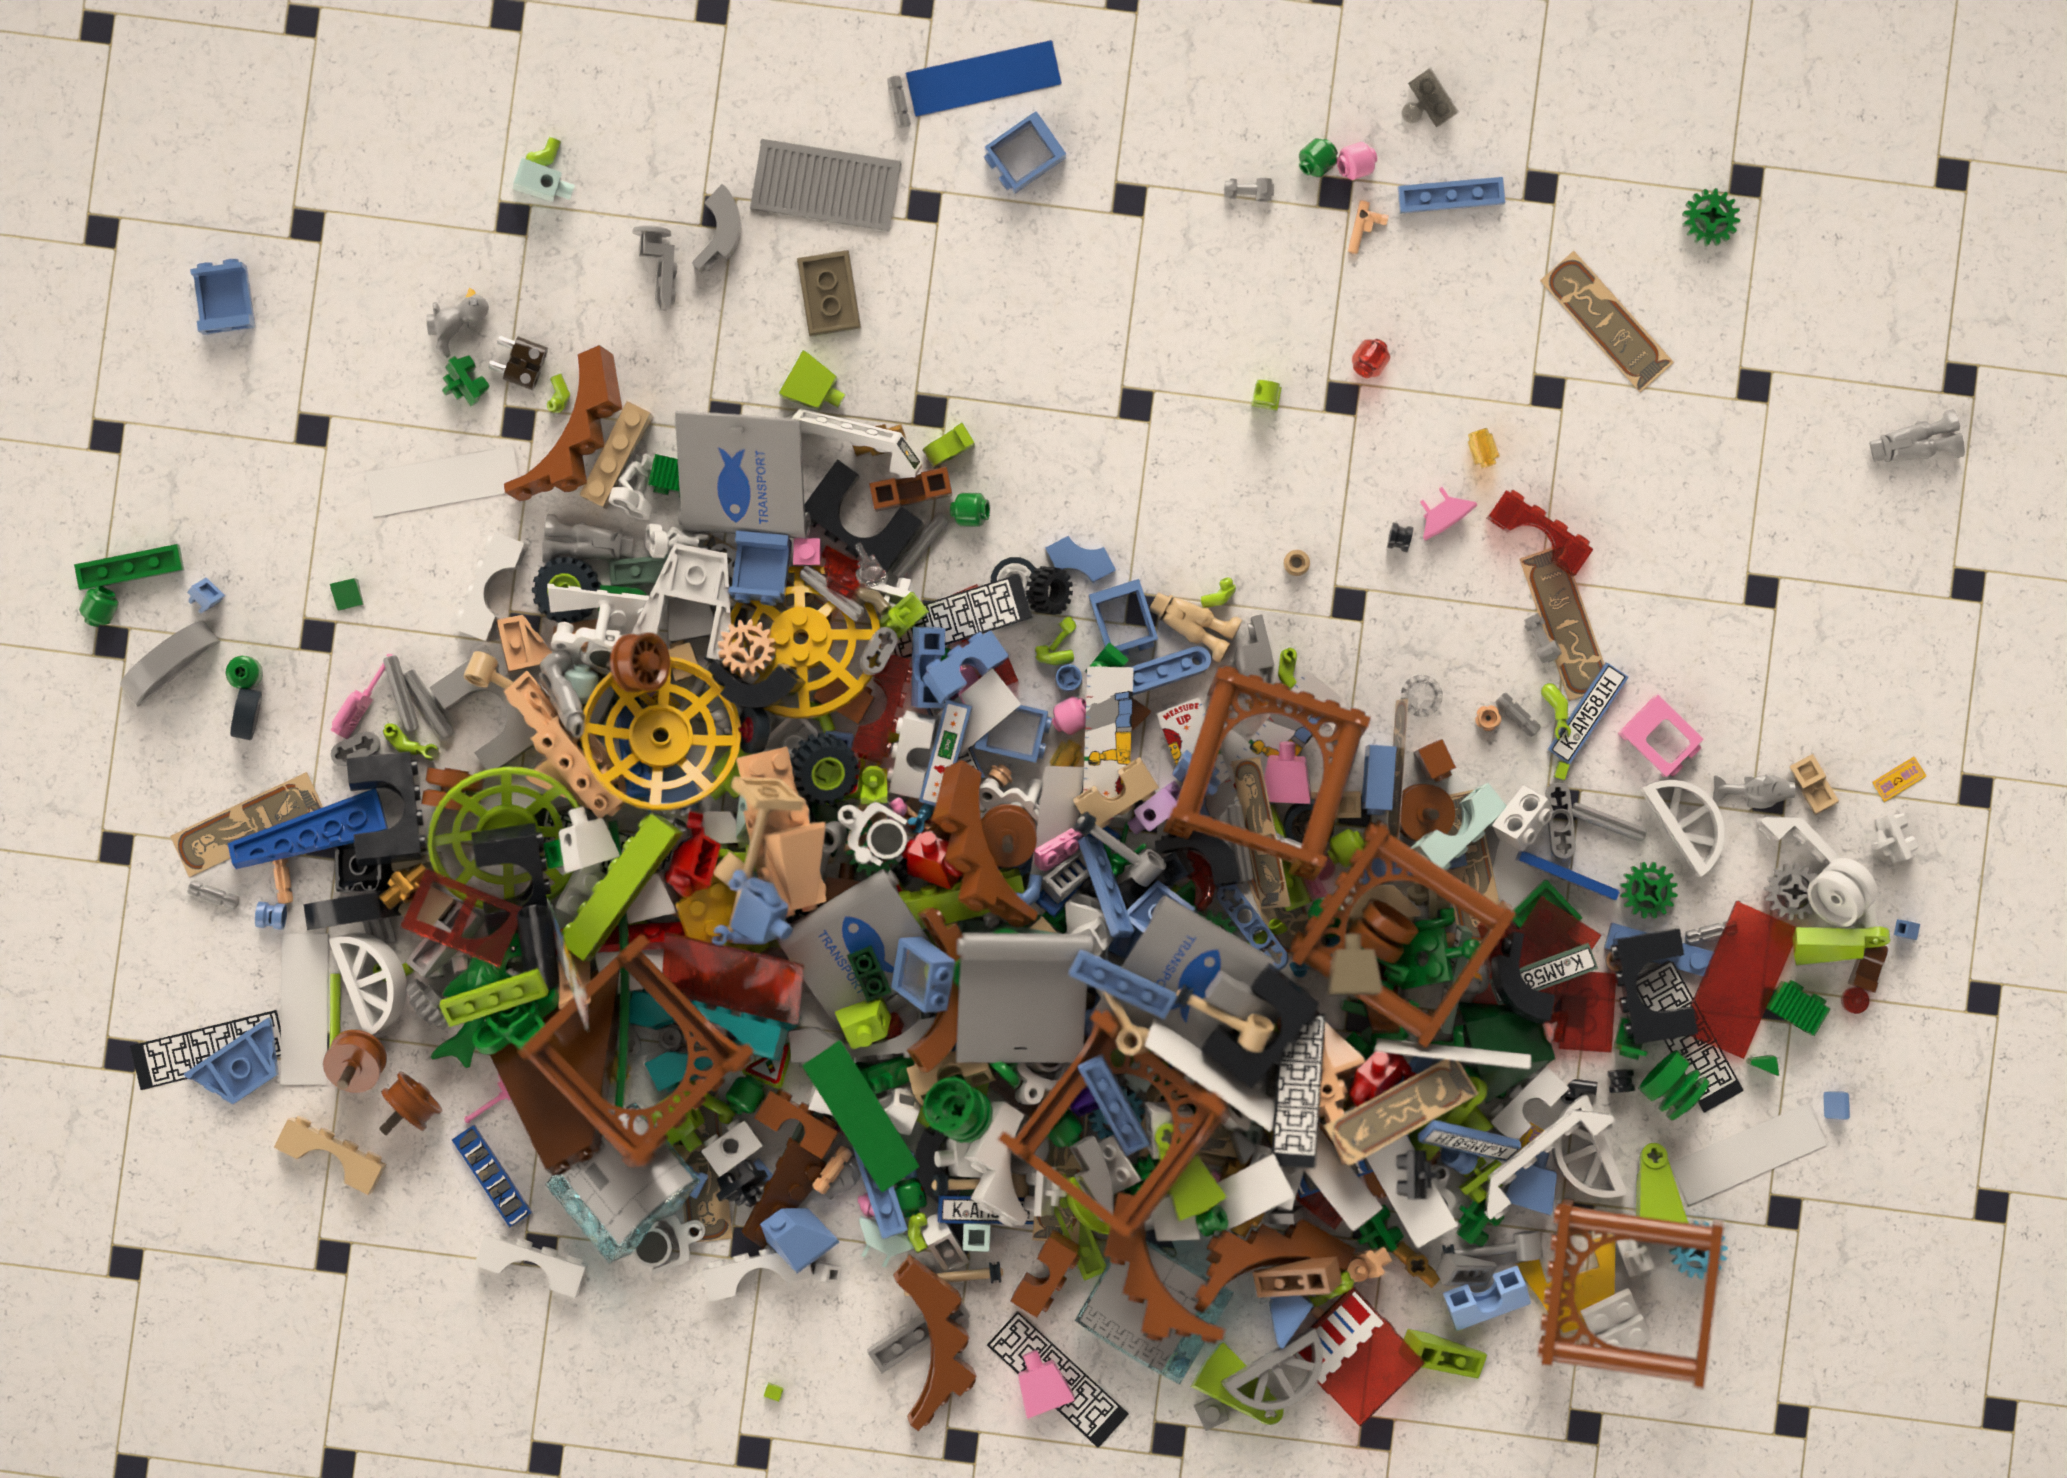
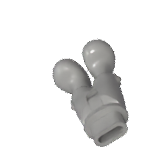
M1946 410L1943 418L1938 422L1929 424L1925 421H1917L1915 425L1881 435L1880 439L1870 441L1873 461L1885 460L1890 462L1916 458L1928 459L1935 455L1936 451L1942 450L1950 451L1955 458L1964 457L1965 448L1961 433L1937 440L1928 439L1935 434L1951 433L1960 430V423L1955 410Z
M547 514L544 531L545 537H567L576 540V542L563 543L544 539L543 563L554 560L555 556L570 554L572 558L581 561L583 559L619 560L620 557L632 558L634 537L622 536V532L588 526L584 522L577 523L573 527L563 525L558 522L556 515Z
M555 651L547 655L540 663L542 672L539 673L538 678L542 686L549 693V701L557 711L562 724L568 731L572 732L575 738L583 735L585 715L582 711L579 697L571 682L564 678L566 670L572 665V658L567 651Z

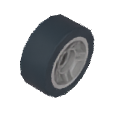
M243 688L239 690L232 717L231 737L252 740L260 711L261 691Z

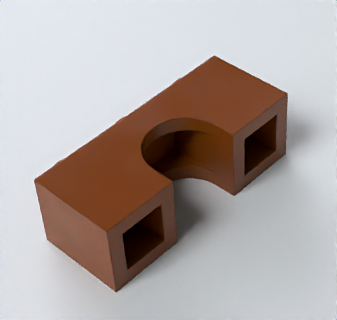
M947 467L921 472L915 478H892L869 483L876 512L953 496Z
M779 1088L778 1091L771 1090L754 1118L776 1132L782 1128L786 1120H799L805 1128V1136L799 1146L820 1159L825 1158L841 1131L836 1128L838 1123L827 1116H824L822 1119L813 1114L814 1111L809 1110V1105L801 1102L800 1105L791 1100L793 1096L783 1089Z
M1053 1229L1037 1256L1039 1261L1047 1265L1050 1274L1047 1277L1038 1278L1026 1272L1014 1291L1010 1302L1036 1318L1041 1311L1046 1313L1054 1301L1051 1297L1055 1289L1060 1291L1067 1280L1064 1274L1068 1268L1073 1270L1081 1257L1077 1254L1080 1245Z

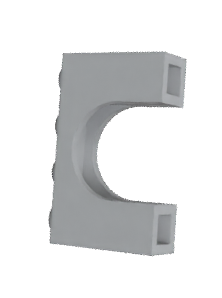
M468 660L429 688L445 710L451 709L478 691H491L501 698L507 710L506 725L496 738L474 753L486 770L505 767L534 747V742L530 738L537 731L526 723L524 715L518 708L513 707L508 702L507 695L503 692L504 688L491 681L488 687H478L464 679L463 675L470 662Z

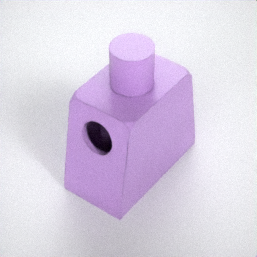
M1175 781L1171 782L1134 810L1136 816L1127 823L1136 835L1145 828L1150 832L1168 818L1173 806H1176L1181 792L1178 784Z

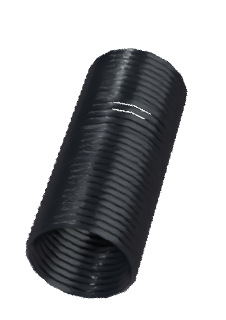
M541 905L524 907L516 913L523 970L525 973L539 969L549 990L559 984L551 912L548 907Z

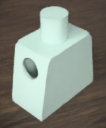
M522 158L512 189L553 202L555 195L570 200L575 185L560 180L561 172ZM542 180H549L552 185L548 188L541 185Z

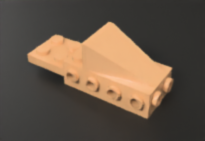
M526 671L503 692L507 695L508 702L513 707L518 708L524 715L526 723L537 731L530 739L534 742L536 750L544 754L546 758L533 770L546 774L564 785L574 795L579 805L592 810L598 819L606 814L609 817L613 816L626 802L612 795L599 783L588 766L583 749L578 746V742H581V736L575 738L572 732L564 727L557 711L549 701L550 697L530 673ZM589 734V744L596 765L601 764L602 769L599 770L604 774L614 765L603 744L595 735ZM621 774L610 783L613 786L618 784L619 789L617 790L627 795L625 778ZM525 777L529 782L549 790L553 787L551 784L538 778Z
M788 746L736 758L740 777L781 779L798 794L794 782L795 778L792 774ZM746 800L748 810L743 812L749 840L751 841L758 809L753 808ZM805 802L802 811L769 810L755 864L758 879L774 884L781 899L788 904L789 909L786 917L795 915L794 910L802 908V912L811 911L818 908L817 904L827 902L825 896L826 886L822 881L820 873L825 822L810 824L808 819L809 808Z
M1281 1016L1276 1022L1279 1032L1281 1026ZM1325 1021L1319 1117L1323 1116L1325 1123L1328 1124L1345 1115L1343 1105L1344 1100H1346L1347 1090L1343 1081L1354 1077L1357 1069L1365 1061ZM1334 1143L1341 1164H1347Z

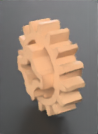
M749 619L747 625H743V622L738 620V627L736 628L731 624L728 625L729 633L722 631L721 637L724 641H718V648L722 649L718 652L719 659H724L723 667L726 668L731 665V674L739 670L743 678L746 672H750L751 676L755 677V670L757 669L764 673V664L771 665L772 659L770 656H775L776 654L775 649L772 648L775 645L774 638H769L771 636L770 630L762 631L763 624L761 622L756 627L753 626L751 619ZM738 636L737 640L734 643H731L732 640ZM744 641H746V645L750 649V656H748L747 651L743 648ZM759 654H762V656H761L758 660L755 661V659L757 658V656H758Z

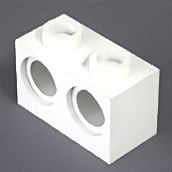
M1522 786L1493 823L1492 827L1498 839L1523 852L1528 845L1534 842L1540 829L1551 820L1554 811L1548 798Z

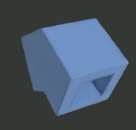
M1897 919L1894 935L1917 940L1920 924Z

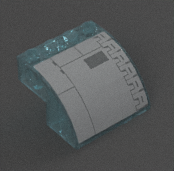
M636 1102L625 1107L626 1109H641ZM623 1114L619 1119L625 1122L622 1125L627 1129L629 1117ZM638 1115L634 1120V1129L637 1134L643 1135L647 1130L648 1123L643 1115ZM602 1135L600 1150L595 1152L591 1159L577 1162L570 1166L571 1169L562 1175H552L545 1184L609 1264L630 1255L655 1222L675 1215L701 1181L667 1140L653 1151L656 1155L648 1164L639 1167H628L621 1160L624 1156Z
M1146 1239L1152 1264L1161 1282L1170 1294L1189 1312L1215 1325L1234 1292L1224 1286L1204 1313L1195 1310L1194 1306L1198 1300L1194 1298L1195 1293L1201 1283L1206 1284L1208 1277L1205 1276V1273L1181 1261L1170 1251ZM1126 1261L1125 1266L1109 1262L1075 1321L1137 1362L1181 1384L1205 1343L1201 1341L1202 1336L1192 1333L1191 1338L1176 1335V1329H1172L1170 1337H1163L1162 1342L1147 1339V1333L1141 1332L1148 1300L1144 1299V1304L1129 1301V1295L1122 1294L1129 1262Z

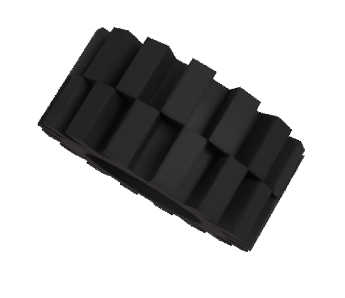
M1041 566L1034 570L1035 574H1030L1031 582L1027 581L1026 586H1029V590L1025 591L1026 595L1030 596L1027 600L1028 604H1031L1030 608L1041 614L1059 615L1067 609L1066 604L1071 602V599L1068 597L1069 595L1073 596V591H1070L1069 587H1072L1073 584L1068 581L1071 577L1069 574H1066V570Z

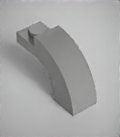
M723 184L704 202L706 207L715 215L717 228L712 241L692 262L694 267L701 273L705 270L710 271L717 264L719 254L728 261L736 250L740 239V213L734 198Z

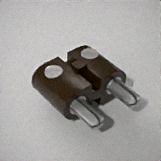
M499 336L497 344L512 349L511 357L507 365L491 360L489 369L502 373L503 380L534 390L541 373V367L544 365L548 353V347L519 336L515 341Z

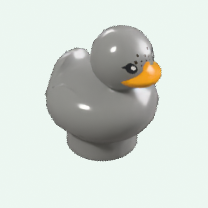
M1484 963L1464 993L1481 994L1488 988L1490 976L1489 970Z

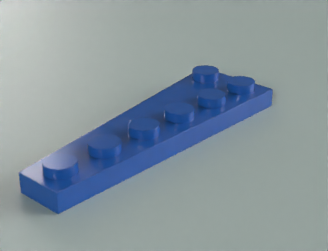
M371 789L227 844L232 865L235 869H240L354 843V834L384 831L388 829L379 792L377 789Z

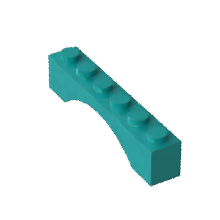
M644 988L642 992L633 991L630 1000L629 1023L653 1030H659L667 1025L676 1023ZM692 1000L691 1003L709 1022L720 1025L730 1031L743 1045L748 1044L754 1050L753 1055L780 1062L788 1030L780 1027L781 1022L766 1019L765 1023L756 1021V1016L741 1013L740 1017L731 1015L732 1010L717 1006L714 1011L706 1009L707 1004Z
M789 994L784 1004L773 998L762 1003L756 1016V1021L765 1023L766 1019L781 1022L780 1027L790 1031L798 1027L797 1021L802 1018ZM738 1039L732 1041L738 1046L743 1045ZM669 1050L644 1063L658 1092L665 1089L666 1093H669L679 1086V1081L683 1079L686 1071L688 1053ZM698 1057L694 1060V1067L700 1071L713 1065L711 1059L707 1057ZM693 1074V1075L690 1077V1081H692V1080H694V1079H696V1078H698V1077H700V1076H697V1075Z

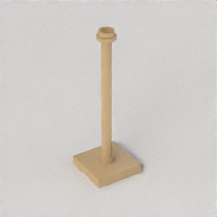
M734 777L731 787L743 796L753 808L758 809L743 868L749 879L753 876L769 810H803L805 801L781 779ZM741 890L737 891L729 926H727L729 932H733V929L730 928V925L738 903Z

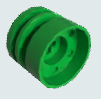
M1674 1050L1664 1057L1647 1074L1638 1087L1650 1101H1654L1661 1096L1664 1097L1658 1109L1662 1112L1669 1109L1666 1117L1671 1121L1676 1120L1693 1108L1710 1084L1706 1077L1698 1079L1700 1072L1697 1069L1689 1072L1687 1075L1684 1074L1690 1062L1678 1050Z
M956 1077L944 1078L936 1082L928 1090L923 1106L926 1121L934 1129L959 1143H971L981 1138L988 1130L992 1121L993 1109L990 1100L981 1091Z

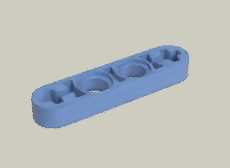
M1236 885L1220 887L1217 892L1219 903L1249 943L1261 951L1268 948L1274 941L1276 945L1271 946L1276 954L1282 953L1283 955L1280 957L1282 962L1280 964L1274 962L1273 965L1278 970L1284 969L1289 961L1286 950ZM1226 890L1230 892L1236 891L1233 897L1239 904L1242 900L1244 901V904L1238 905L1233 912L1230 911V909L1234 908L1232 902L1228 899L1223 900L1226 897L1224 893ZM1244 909L1250 910L1252 913L1251 921L1246 924L1240 923L1238 920L1239 912ZM1259 930H1264L1268 934L1267 941L1264 944H1256L1253 940L1254 934ZM1266 950L1264 953L1272 958L1270 953Z

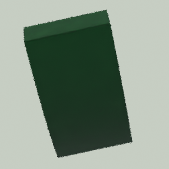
M872 945L847 955L867 1002L892 993L891 986Z

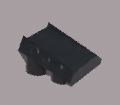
M354 843L335 847V890L337 892L384 891L390 888L387 882L390 880L391 875L395 873L392 870L391 863L358 867Z

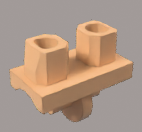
M1384 1247L1378 1250L1355 1252L1346 1271L1350 1273V1277L1354 1279V1282H1362L1367 1278L1383 1275L1385 1272L1382 1267L1392 1262V1259Z

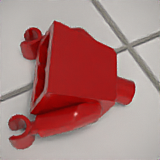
M689 812L687 827L692 828L693 837L674 851L670 867L665 872L667 883L674 886V890L684 897H691L695 891L710 887L721 844L706 836L704 826L702 825L703 814Z
M922 832L918 836L914 835L913 839L907 842L904 851L901 853L902 857L907 859V874L952 890L959 877L964 876V872L958 871L953 865L945 861L949 842L936 838L932 832Z
M1376 1051L1357 1069L1349 1096L1357 1108L1392 1089L1402 1080V1077L1406 1081L1417 1075V1073L1412 1071V1067L1401 1054Z

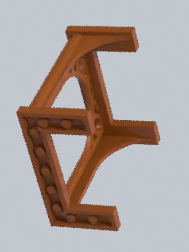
M1218 667L1207 693L1208 696H1211L1181 792L1176 806H1173L1166 820L1163 832L1188 840L1192 831L1196 830L1292 862L1289 874L1314 882L1325 866L1327 856H1324L1360 739L1368 728L1371 717L1366 716V713L1360 709L1350 708L1348 710L1342 708L1338 702L1332 700H1325L1324 702L1314 699L1315 696L1308 692L1300 691L1296 693L1290 691L1288 686L1281 683H1274V685L1266 683L1262 677L1250 674L1248 677L1239 674V671L1233 667ZM1240 694H1246L1250 697L1253 703L1250 711H1245L1239 706L1238 696ZM1258 698L1262 702L1268 701V706H1259ZM1230 705L1238 714V717L1229 718L1230 713H1232V710H1229ZM1285 707L1292 709V712L1287 713ZM1277 714L1291 718L1303 725L1313 735L1321 750L1324 768L1323 778L1301 848L1199 814L1224 738L1234 726L1252 716ZM1309 715H1311V718H1320V720L1316 724L1310 723L1307 718ZM1325 723H1334L1335 727L1332 736H1321L1319 734L1320 726ZM1337 740V745H1332L1333 752L1329 751L1326 748V743H1333Z
M1378 819L1376 823L1371 821L1363 832L1364 848L1362 851L1357 848L1349 860L1352 866L1348 872L1342 871L1334 883L1338 887L1332 895L1327 893L1321 902L1320 907L1323 910L1319 916L1313 915L1307 923L1304 932L1298 931L1290 943L1292 960L1300 966L1302 963H1305L1329 979L1332 959L1330 954H1333L1335 950H1345L1347 921L1353 906L1369 889L1381 883L1394 880H1405L1421 884L1489 927V931L1435 1011L1429 1009L1427 1013H1424L1383 985H1381L1382 993L1378 995H1354L1415 1035L1417 1042L1427 1048L1516 913L1512 906L1503 899L1499 905L1390 835L1388 825ZM1376 858L1382 859L1386 864V873L1382 877L1374 875L1371 868L1372 862ZM1391 861L1397 864L1395 867L1402 869L1399 874L1392 873ZM1366 868L1370 880L1367 884H1361L1360 878L1364 879V869ZM1353 886L1355 888L1356 893L1350 891ZM1347 897L1353 898V902L1351 904H1347L1345 902V899ZM1340 905H1342V907L1345 908V909L1338 910V908L1340 907ZM1334 918L1341 919V924L1338 928H1326L1327 925H1332L1335 922ZM1328 933H1335L1341 938L1339 944L1334 947L1322 945L1321 939Z
M643 934L631 941L583 990L587 1001L623 966L678 1024L687 1044L688 1061L681 1083L667 1099L655 1106L644 1109H626L615 1106L601 1098L547 1042L552 1037L551 1034L578 1009L574 997L517 1051L523 1059L529 1058L624 1156L621 1160L628 1167H639L648 1164L656 1155L653 1151L667 1140L668 1136L666 1133L672 1127L675 1129L679 1128L688 1119L685 1114L691 1108L697 1110L707 1100L704 1095L710 1089L715 1092L726 1081L723 1077L728 1072L742 1071L753 1060L750 1055L754 1052L748 1044L738 1046L720 1033L641 951L649 943ZM697 1041L700 1045V1048L704 1046L707 1050H700L696 1052L693 1049V1046ZM698 1057H707L711 1059L713 1065L707 1071H700L694 1067V1060ZM693 1074L705 1077L704 1079L694 1081L696 1085H692L689 1082ZM683 1091H688L690 1093L687 1096H685ZM675 1095H678L680 1097V1101L678 1103H675L673 1101V1097ZM669 1105H670L671 1107H673V1109H672L670 1112H669ZM656 1111H660L662 1114V1118H660L659 1116L656 1119V1126L654 1127L652 1114ZM623 1114L629 1117L627 1129L622 1125L625 1122L619 1119ZM638 1115H643L648 1123L647 1130L643 1135L637 1134L634 1129V1120Z
M1096 1009L1090 1017L1094 1023L1093 1030L1081 1052L1018 1135L1013 1138L1003 1131L998 1140L1127 1240L1135 1244L1140 1237L1138 1234L1139 1230L1221 1122L1225 1124L1231 1115L1227 1110L1229 1106L1225 1102L1226 1100L1214 1091L1208 1094V1090L1196 1081L1190 1084L1184 1079L1186 1074L1174 1065L1172 1068H1169L1163 1063L1165 1059L1152 1050L1150 1053L1147 1051L1143 1054H1133L1134 1062L1136 1064L1140 1062L1138 1069L1130 1067L1131 1055L1124 1054L1125 1062L1120 1068L1115 1067L1111 1061V1054L1115 1049H1119L1117 1037L1122 1028L1117 1021L1118 1019L1105 1010L1101 1013ZM1133 1035L1132 1043L1136 1047L1138 1039ZM1103 1054L1113 1074L1134 1075L1153 1084L1167 1100L1173 1117V1136L1167 1153L1119 1217L1110 1213L1034 1154L1076 1097L1088 1086L1079 1071L1078 1065ZM1148 1067L1152 1069V1071L1149 1074ZM1155 1075L1160 1076V1081L1157 1083L1153 1081ZM1166 1080H1167L1169 1083H1171V1084H1169V1085H1164ZM1173 1091H1178L1176 1092L1177 1095H1186L1188 1097L1175 1101L1171 1094ZM1191 1103L1197 1107V1112L1191 1117H1181L1178 1114V1108L1183 1104ZM1181 1123H1193V1125L1190 1128L1186 1126V1131L1184 1133H1182L1179 1129Z
M1564 1198L1561 1204H1557L1554 1213L1553 1223L1558 1224L1557 1235L1552 1234L1550 1250L1555 1251L1554 1261H1549L1547 1277H1552L1551 1288L1546 1287L1544 1303L1549 1305L1547 1315L1542 1314L1540 1330L1545 1331V1336L1542 1335L1540 1338L1537 1357H1542L1541 1364L1552 1366L1553 1362L1692 1382L1693 1387L1704 1389L1724 1221L1713 1219L1711 1227L1583 1209L1574 1206L1575 1200ZM1588 1231H1594V1235L1602 1234L1601 1240L1594 1242L1592 1235ZM1574 1234H1581L1586 1238L1588 1242V1249L1586 1251H1579L1573 1246L1571 1238ZM1620 1240H1635L1709 1251L1696 1358L1614 1346L1595 1336L1583 1323L1577 1311L1574 1296L1577 1274L1589 1255L1601 1246ZM1567 1248L1577 1256V1263L1574 1265L1568 1263V1260L1571 1261V1256L1567 1252ZM1566 1270L1570 1276H1564V1271ZM1566 1281L1571 1282L1572 1287L1570 1289L1564 1287ZM1562 1293L1567 1294L1566 1297L1561 1299ZM1564 1306L1570 1307V1316L1564 1317L1559 1320V1317H1561L1565 1311V1309L1562 1308ZM1571 1321L1577 1323L1578 1331L1574 1336L1569 1338L1561 1336L1560 1329L1565 1323ZM1582 1335H1586L1589 1339V1344L1581 1341V1344H1575V1342Z

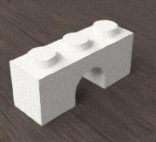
M907 711L903 718L898 719L896 733L900 734L899 742L894 743L891 758L895 759L894 768H889L887 783H891L889 792L920 799L928 767L917 764L912 759L910 750L916 747L930 749L934 741L938 717Z
M1547 1066L1530 1075L1529 1079L1522 1086L1517 1084L1508 1093L1510 1098L1503 1105L1498 1103L1489 1112L1491 1117L1488 1120L1503 1136L1519 1139L1532 1126L1524 1118L1522 1112L1527 1100L1540 1098L1547 1106L1551 1107L1569 1089Z

